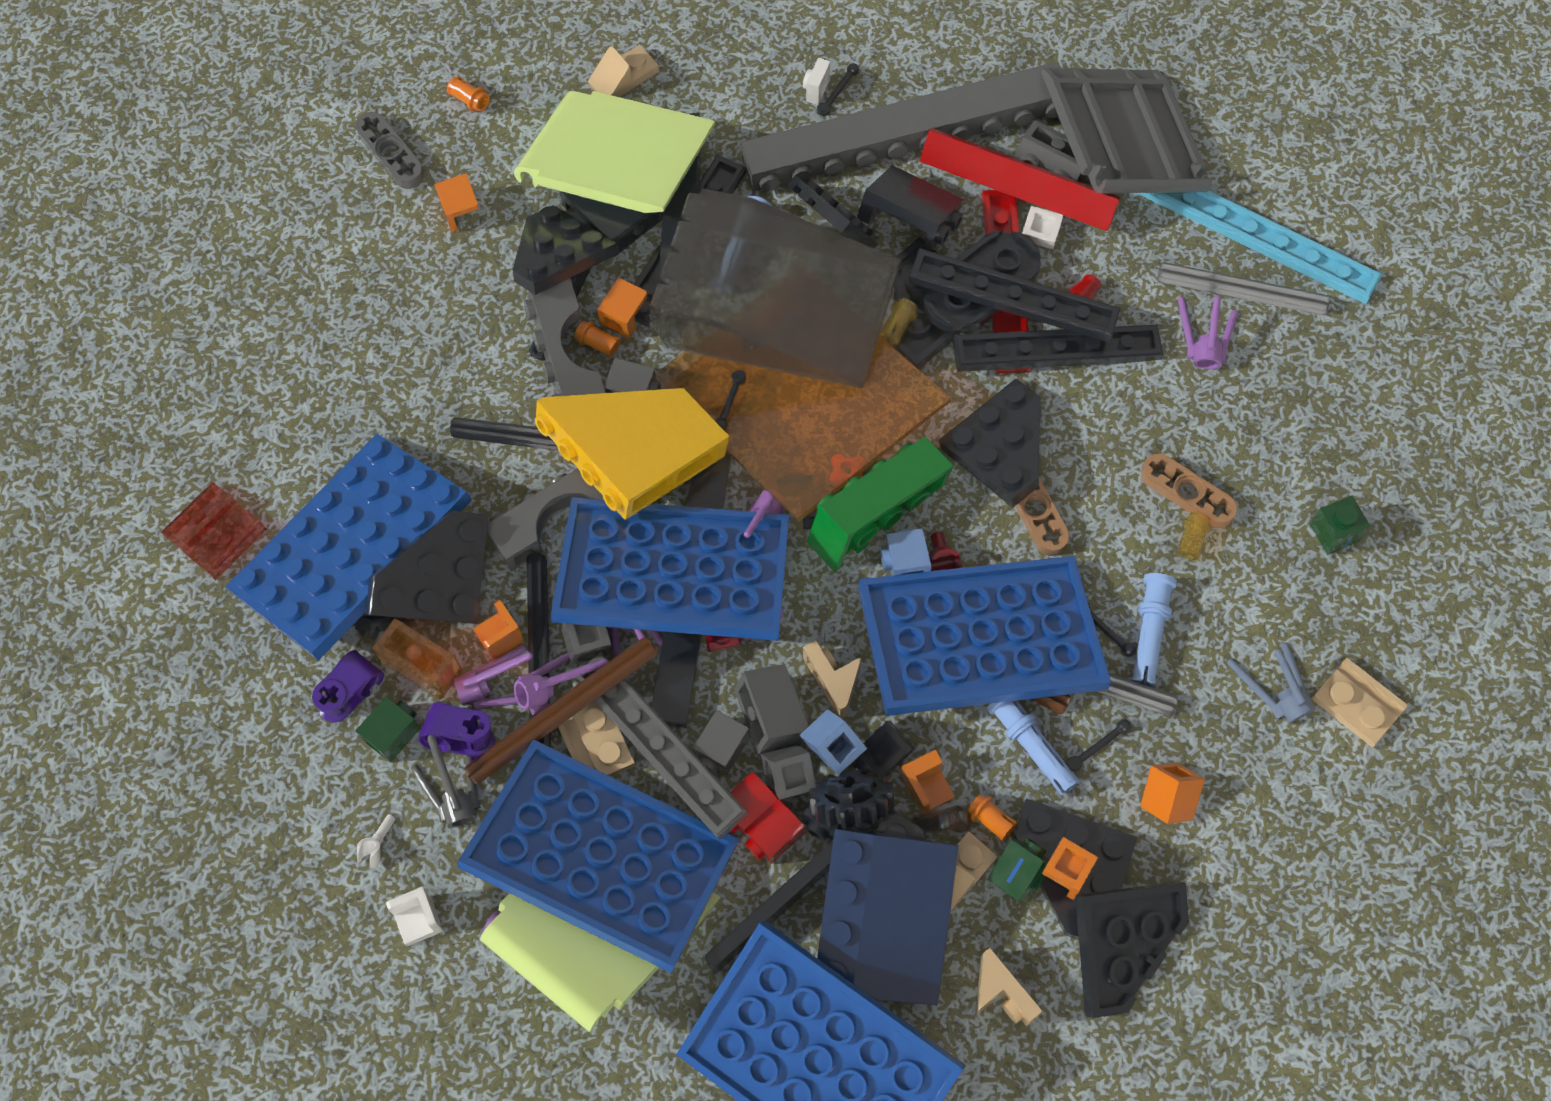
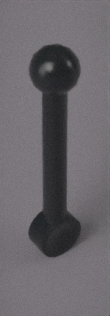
M851 63L848 65L847 73L826 102L820 103L817 106V113L820 116L829 114L830 106L852 76H856L859 73V66L857 64Z
M736 370L732 373L733 384L720 418L715 420L724 431L727 429L728 423L726 420L739 386L746 382V375L742 370Z
M1091 611L1094 624L1121 648L1124 656H1133L1136 652L1134 644L1126 643Z
M1127 719L1119 720L1117 727L1078 757L1071 756L1067 760L1069 769L1073 772L1079 771L1085 760L1121 733L1126 734L1130 732L1132 728L1130 721Z

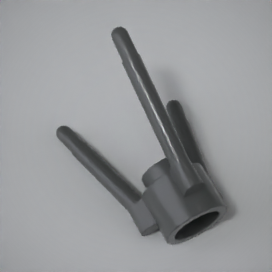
M433 734L428 735L427 739L446 791V794L442 796L443 803L417 765H412V772L437 810L441 823L446 821L448 828H454L477 818L475 810L481 808L477 797L476 784L467 776L468 794H465L464 789H454L436 738ZM466 756L467 765L473 761L472 757Z

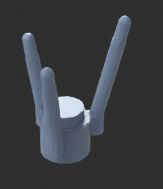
M1285 642L1281 645L1282 650L1277 649L1275 651V655L1289 685V688L1277 694L1280 700L1278 703L1233 659H1228L1227 664L1271 708L1276 719L1285 716L1287 721L1292 723L1316 710L1305 688L1288 643Z

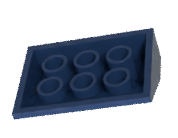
M841 827L835 829L817 959L875 1000L937 1006L959 845L853 828L842 829Z

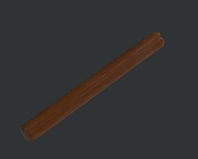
M643 637L467 764L464 770L468 778L473 783L480 784L527 750L533 739L539 741L658 654L652 641L648 637Z

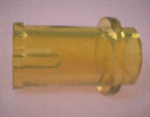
M900 298L898 302H894L891 305L893 311L879 332L880 337L886 341L891 330L894 329L895 332L889 341L893 345L900 343V339L909 323L917 318L916 311L918 307L906 298Z
M1191 512L1188 517L1184 518L1183 525L1185 528L1179 547L1176 550L1177 556L1191 561L1199 560L1205 535L1212 528L1209 524L1210 518L1198 512Z

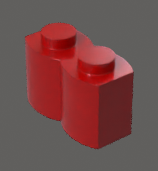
M753 772L729 792L748 812V815L731 832L734 834L739 830L748 839L744 845L758 861L765 857L773 864L805 834V826Z

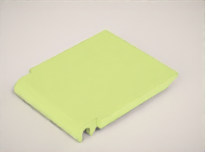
M569 91L514 170V175L518 182L521 183L526 173H529L532 176L534 187L539 184V186L643 213L664 212L714 128L715 121L593 91L591 95Z
M715 892L712 893L696 927L720 899V896ZM512 894L507 895L500 902L499 911L501 913L487 926L480 938L483 944L590 1033L593 1032L601 1016L605 1018L613 1006L620 1011L659 969V967Z

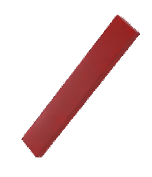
M931 128L928 132L919 161L1105 231L1110 229L1121 199L1120 196L1112 193L1098 194L1090 185L935 128Z
M982 190L981 198L985 236L991 232L1002 230L1003 233L1012 234V231L1019 232L1016 197L997 190ZM1001 310L991 318L993 333L1028 331V320L1025 317ZM1032 368L996 370V373L1031 372Z

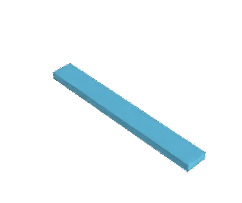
M1209 190L1207 192L1137 193L1364 304L1368 302L1383 275Z

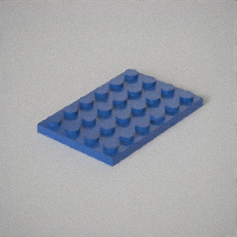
M376 434L225 587L240 601L319 661L366 612L369 577L380 567L387 565L399 555L398 552L420 534H424L449 511H462L472 501V498L467 491L379 434Z
M572 497L552 604L551 620L555 623L779 641L789 515L766 513L752 535L746 538L744 532L757 512L650 504L625 520L617 510H611L602 499Z
M1074 556L859 579L858 589L886 716L1108 690L1110 687V676Z
M533 739L459 858L457 868L672 974L739 839L726 834L719 840L703 821Z
M764 920L756 927L676 1054L737 1101H943L966 1066Z

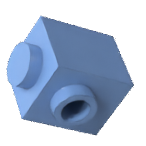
M922 528L915 530L901 529L895 533L886 534V549L880 550L884 571L890 570L891 576L931 571V562Z
M828 709L800 734V737L820 761L838 775L867 749L848 724Z

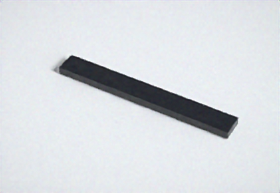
M725 454V457L691 478L686 506L723 509L731 455ZM664 631L651 707L668 726L687 728L702 634Z

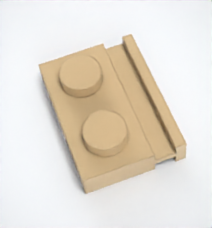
M1347 657L1312 697L1314 702L1372 748L1408 706Z
M596 702L587 705L558 726L573 759L610 777L636 766L619 728Z

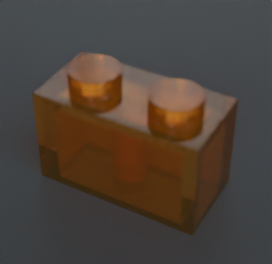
M396 618L372 648L384 665L439 700H442L451 688L454 678L459 677L463 671L456 656Z

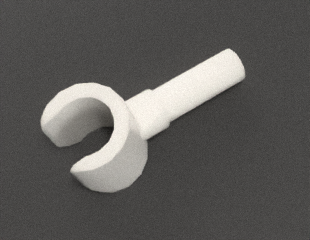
M388 814L371 838H364L358 842V863L361 862L364 856L371 854L370 868H375L380 864V845L395 821L392 815Z

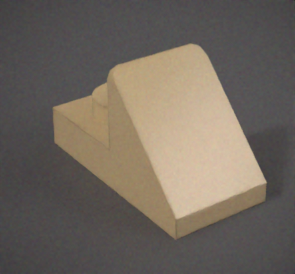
M640 44L622 56L613 46H610L588 80V84L596 92L620 97L660 72L659 65Z
M815 640L803 647V659L835 713L842 719L847 716L860 672L861 658L834 671L837 668V664L827 648L822 650Z
M970 832L957 844L959 845L951 911L998 859L997 855Z
M989 948L980 959L976 1015L1001 996L1005 1000L1001 1006L1010 1019L1015 1023L1021 1020L1027 1027L1043 1011Z

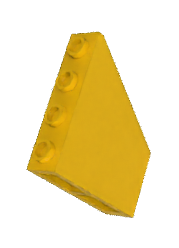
M684 388L542 397L537 400L535 424L538 430L544 436H549L554 441L562 457L567 461L571 460L580 470L584 481L590 486L594 485L603 495L607 506L613 511L617 510L625 520L725 457L729 435Z

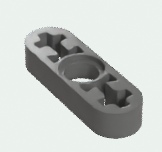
M367 112L361 115L356 122L359 137L387 173L401 188L412 189L419 186L424 179V172L417 157L381 114ZM369 125L378 128L380 134L378 139L372 130H367ZM393 145L399 148L398 152L393 156L381 154L382 150L387 146ZM403 162L409 171H413L414 174L408 176L406 173L403 174L399 164Z

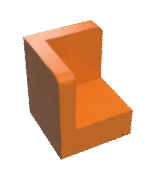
M466 173L434 184L451 232L458 231L454 217L478 210L479 208Z
M618 277L597 308L600 325L630 339L637 329L635 315L646 300L647 292Z
M501 600L494 603L498 613L473 628L474 633L492 660L525 642L518 625Z
M936 749L901 767L900 777L921 815L954 798V793L941 772L943 762Z
M1177 762L1151 765L1141 801V808L1167 824L1191 821L1196 813L1205 778Z
M1063 837L1042 874L1069 889L1070 891L1067 896L1074 900L1075 895L1080 891L1098 857Z

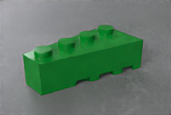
M925 436L914 444L912 442L904 444L894 457L888 461L881 459L871 468L868 474L862 478L855 476L845 485L842 491L836 495L830 493L820 500L816 507L818 511L807 543L836 572L844 565V557L852 549L857 554L869 546L868 542L877 534L880 527L886 532L901 519L905 513L904 508L911 512L943 487L954 465Z

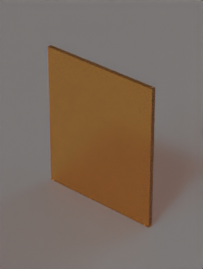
M800 265L656 372L657 382L661 384L662 389L684 388L714 421L720 418L733 384L732 373L736 370L745 372L746 382L739 386L726 420L728 425L725 432L729 435L726 451L798 521L816 509L817 504L822 498L830 493L835 494L852 478L863 472L951 402V398Z

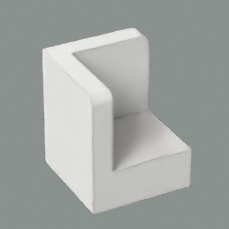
M423 887L386 902L388 910L395 917L404 945L407 947L443 932L432 898Z

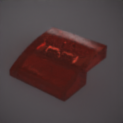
M212 482L161 533L216 581L267 528L260 520L241 507L231 495Z

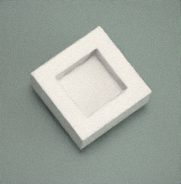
M818 58L813 70H807L803 80L807 102L819 105L830 81L831 61Z
M1031 206L1022 234L1029 237L1038 246L1054 249L1064 215Z

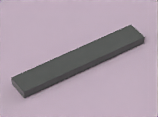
M600 652L589 663L607 658ZM599 669L575 677L574 679L578 683H581ZM623 679L594 700L719 840L748 815V812L626 679Z

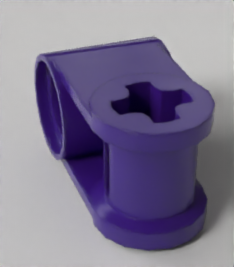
M352 650L344 655L336 667L316 685L312 693L313 703L324 720L333 723L343 721L365 698L372 694L370 690L375 684L379 686L382 683L384 673L358 651ZM330 698H332L333 700L338 699V701L335 704H333L332 702H327V700Z
M442 702L430 705L418 736L419 743L429 750L431 748L427 737L433 734L441 752L465 755L472 758H477L495 745V737L491 731V721L485 712L455 707Z

